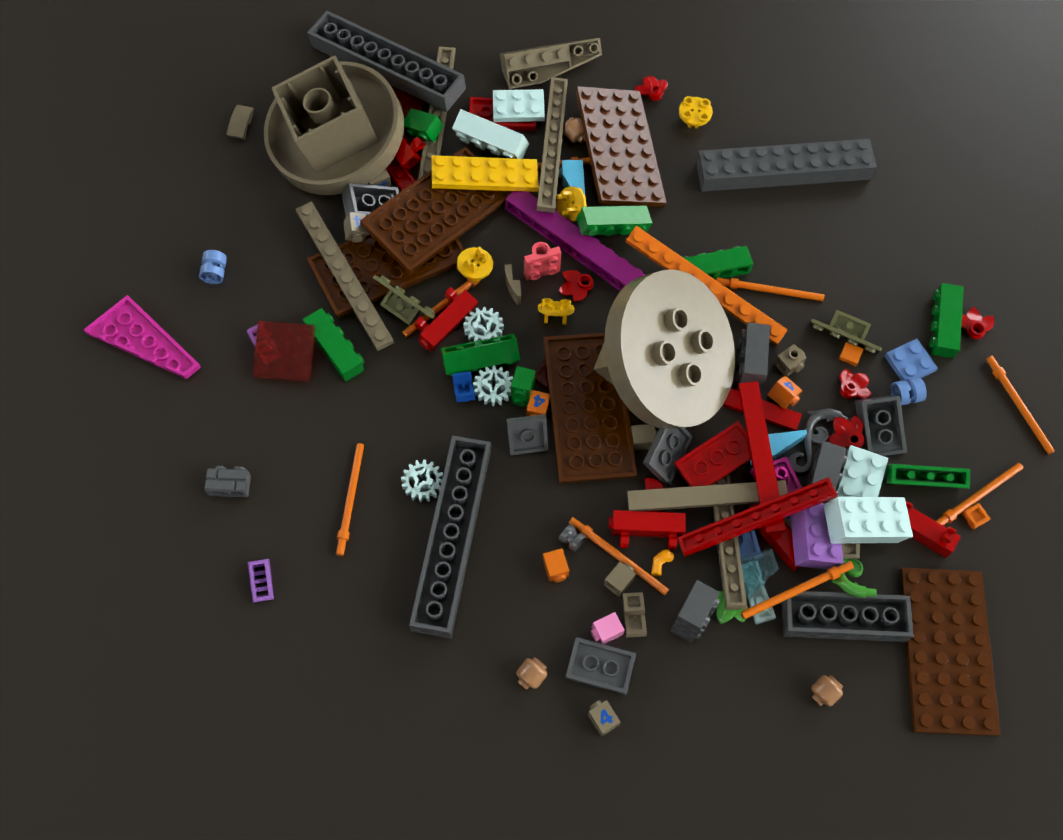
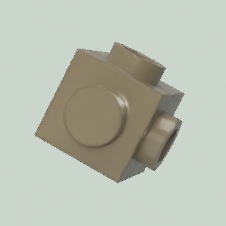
M793 344L777 356L774 365L787 377L794 371L798 373L802 370L807 357L802 349Z

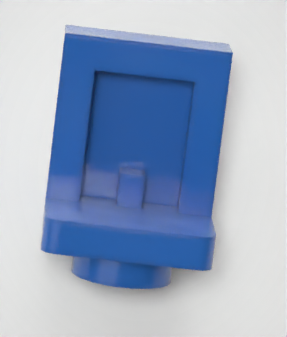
M471 372L452 374L456 402L475 400Z

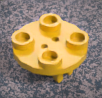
M687 96L680 104L679 116L682 121L688 124V128L695 126V129L711 120L713 114L711 102L706 98Z
M570 186L556 195L558 213L572 222L577 221L576 217L581 208L587 207L583 190L579 187Z
M480 246L478 248L472 247L460 253L457 260V269L464 277L474 282H479L490 275L493 269V260L491 255Z
M544 298L542 303L538 305V311L545 314L544 323H548V316H563V324H566L567 316L573 314L575 310L574 306L571 305V301L567 299L553 301L550 298Z

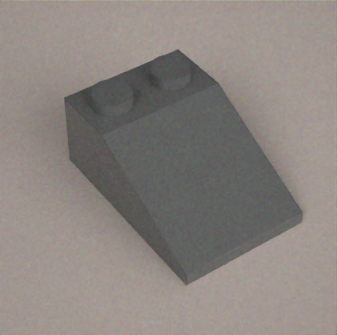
M349 183L342 193L346 217L349 212L369 215L399 193L398 187Z
M888 395L855 400L857 416L864 425L862 434L866 450L882 456L907 453L900 396Z

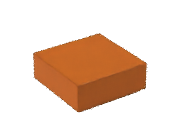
M846 342L838 360L856 367L863 348Z
M980 503L961 513L972 530L991 520Z

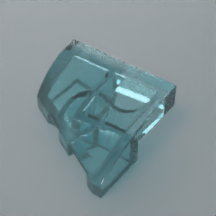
M766 549L741 558L746 600L751 599L752 594L759 587H762L766 580L779 569L772 549Z

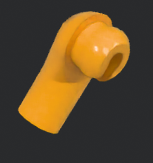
M662 550L653 558L651 575L661 576L662 565L665 562L673 561V552Z

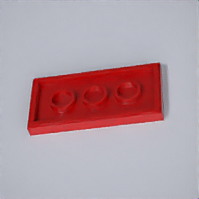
M470 97L469 113L494 122L493 98ZM536 121L494 122L511 130L536 131Z
M737 421L675 461V467L689 487L713 485L750 461L751 454L746 430Z

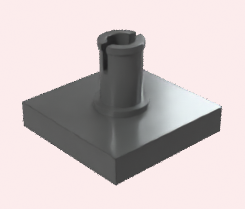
M545 414L507 419L510 455L548 451Z

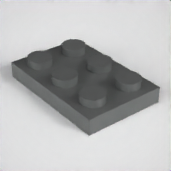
M660 428L643 464L664 485H670L677 471L674 462L684 456L693 436L685 428Z
M576 637L565 679L626 695L636 653Z

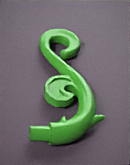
M843 558L844 563L849 561L853 563L854 568L847 571L849 576L859 577L862 575L863 565L859 560ZM845 573L841 574V577L836 580H832L833 583L854 597L866 598V596L876 597L877 595L876 589L866 588V586L858 585L856 582L852 583L847 579Z

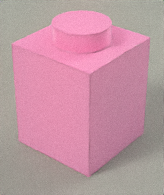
M614 612L593 622L591 634L595 641H599L600 644H606L622 636L625 630Z

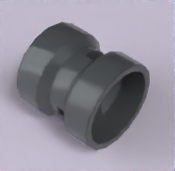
M570 524L563 530L558 540L569 544V549L575 552L585 541L586 536L582 533L577 534L576 528Z

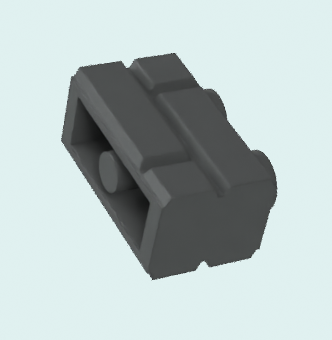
M224 466L208 468L205 492L208 496L248 497L251 475L246 468L236 466L234 469H226Z

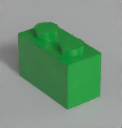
M410 109L404 119L405 134L410 138L418 137L424 142L434 143L444 127L437 115L415 109Z
M516 367L511 384V402L521 407L528 406L532 390L535 388L536 370Z

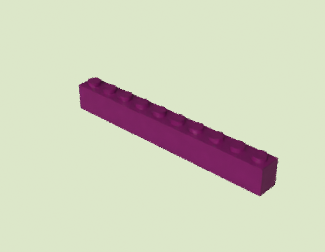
M513 191L505 199V209L553 244L559 246L560 249L619 291L632 280L645 275L639 268L629 264L625 258L615 254L611 248L602 245L597 238L581 235L580 228L574 225L570 219L561 216L556 209L554 213L537 211L538 199L530 192Z

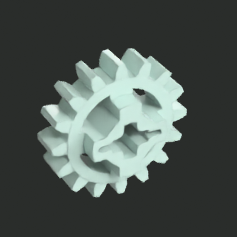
M483 307L482 311L476 308V313L470 311V317H465V323L463 324L465 335H468L469 341L502 336V330H504L503 318H499V312L493 314L492 308L489 311H486V307Z
M493 365L492 370H489L488 367H485V372L480 370L479 376L474 377L475 382L473 383L474 393L478 395V400L484 399L485 405L491 402L492 406H495V402L502 405V400L509 401L508 395L511 396V384L513 381V377H509V371L503 372V367L496 370L495 365Z
M416 460L415 466L409 464V471L404 469L405 476L401 477L403 482L402 488L406 490V496L411 495L413 501L419 498V502L422 503L423 498H426L429 502L430 496L437 498L436 492H440L443 472H439V466L434 468V462H430L428 465L426 460H423L422 464H419L418 460ZM432 474L435 476L436 482H434V479L431 478ZM410 480L414 483V488L410 486Z

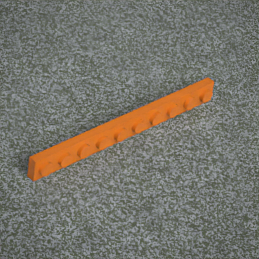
M638 226L633 229L625 242L665 270H679L698 278L716 296L723 310L743 324L747 325V322L770 325L769 342L775 346L778 345L787 332L785 327Z

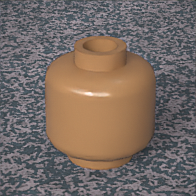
M572 117L565 122L563 133L572 143H582L586 140L580 118Z
M535 657L533 659L526 658L516 672L519 678L518 683L527 690L529 687L537 689L547 677V671L545 670L547 666Z
M822 675L811 687L814 693L812 698L820 706L825 704L831 707L842 697L843 691L841 689L843 686L832 675L829 677Z

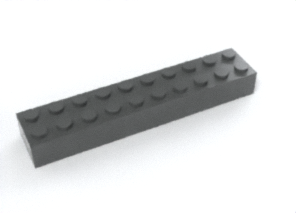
M326 11L307 32L311 47L331 57L335 55L340 61L366 65L380 73L390 85L445 112H448L466 89L463 74L329 11Z
M870 139L700 150L696 162L701 192L871 180L877 168Z
M452 435L409 627L412 632L452 638L491 454V442Z

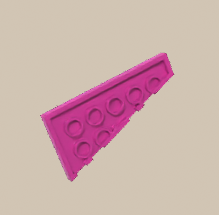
M128 295L83 329L86 334L184 379H188L201 368L200 364Z

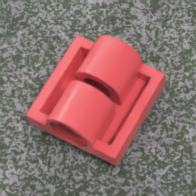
M545 242L535 243L532 247V254L524 256L525 280H537L542 276L554 275L559 272L562 253L560 247L550 249L549 245Z

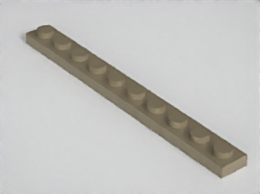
M439 47L437 62L453 69L456 54L455 48ZM431 104L429 113L437 115L444 127L434 143L424 142L426 145L422 152L418 179L431 171V156H441L447 112Z
M551 77L537 202V211L549 213L555 212L568 79Z
M312 201L296 208V213L376 350L379 351L394 344L393 338Z

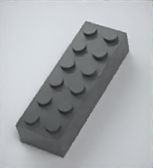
M804 591L782 602L783 637L907 642L914 637L910 596L877 594L876 597L866 596V598H859L848 593Z

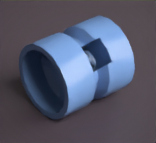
M217 250L204 251L199 278L210 284L223 282L227 260L226 255Z
M920 377L908 379L907 381H897L891 384V395L900 396L901 406L907 405L910 402L917 403L926 400V386Z

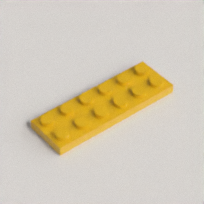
M431 156L432 188L538 192L537 159Z

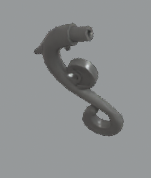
M832 408L808 411L811 416L806 421L803 429L807 430V435L803 439L807 463L803 467L797 465L796 460L804 457L803 453L800 452L793 453L788 458L795 474H805L810 470L812 465L811 442L821 445L828 438V431L824 427H816L817 435L813 434L812 431L815 424L823 419H827L826 421L829 422L837 417L845 418L849 421L850 418L841 414V411Z

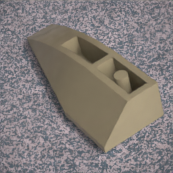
M600 38L500 53L502 72L508 89L541 84L550 80L551 77H556L601 56Z

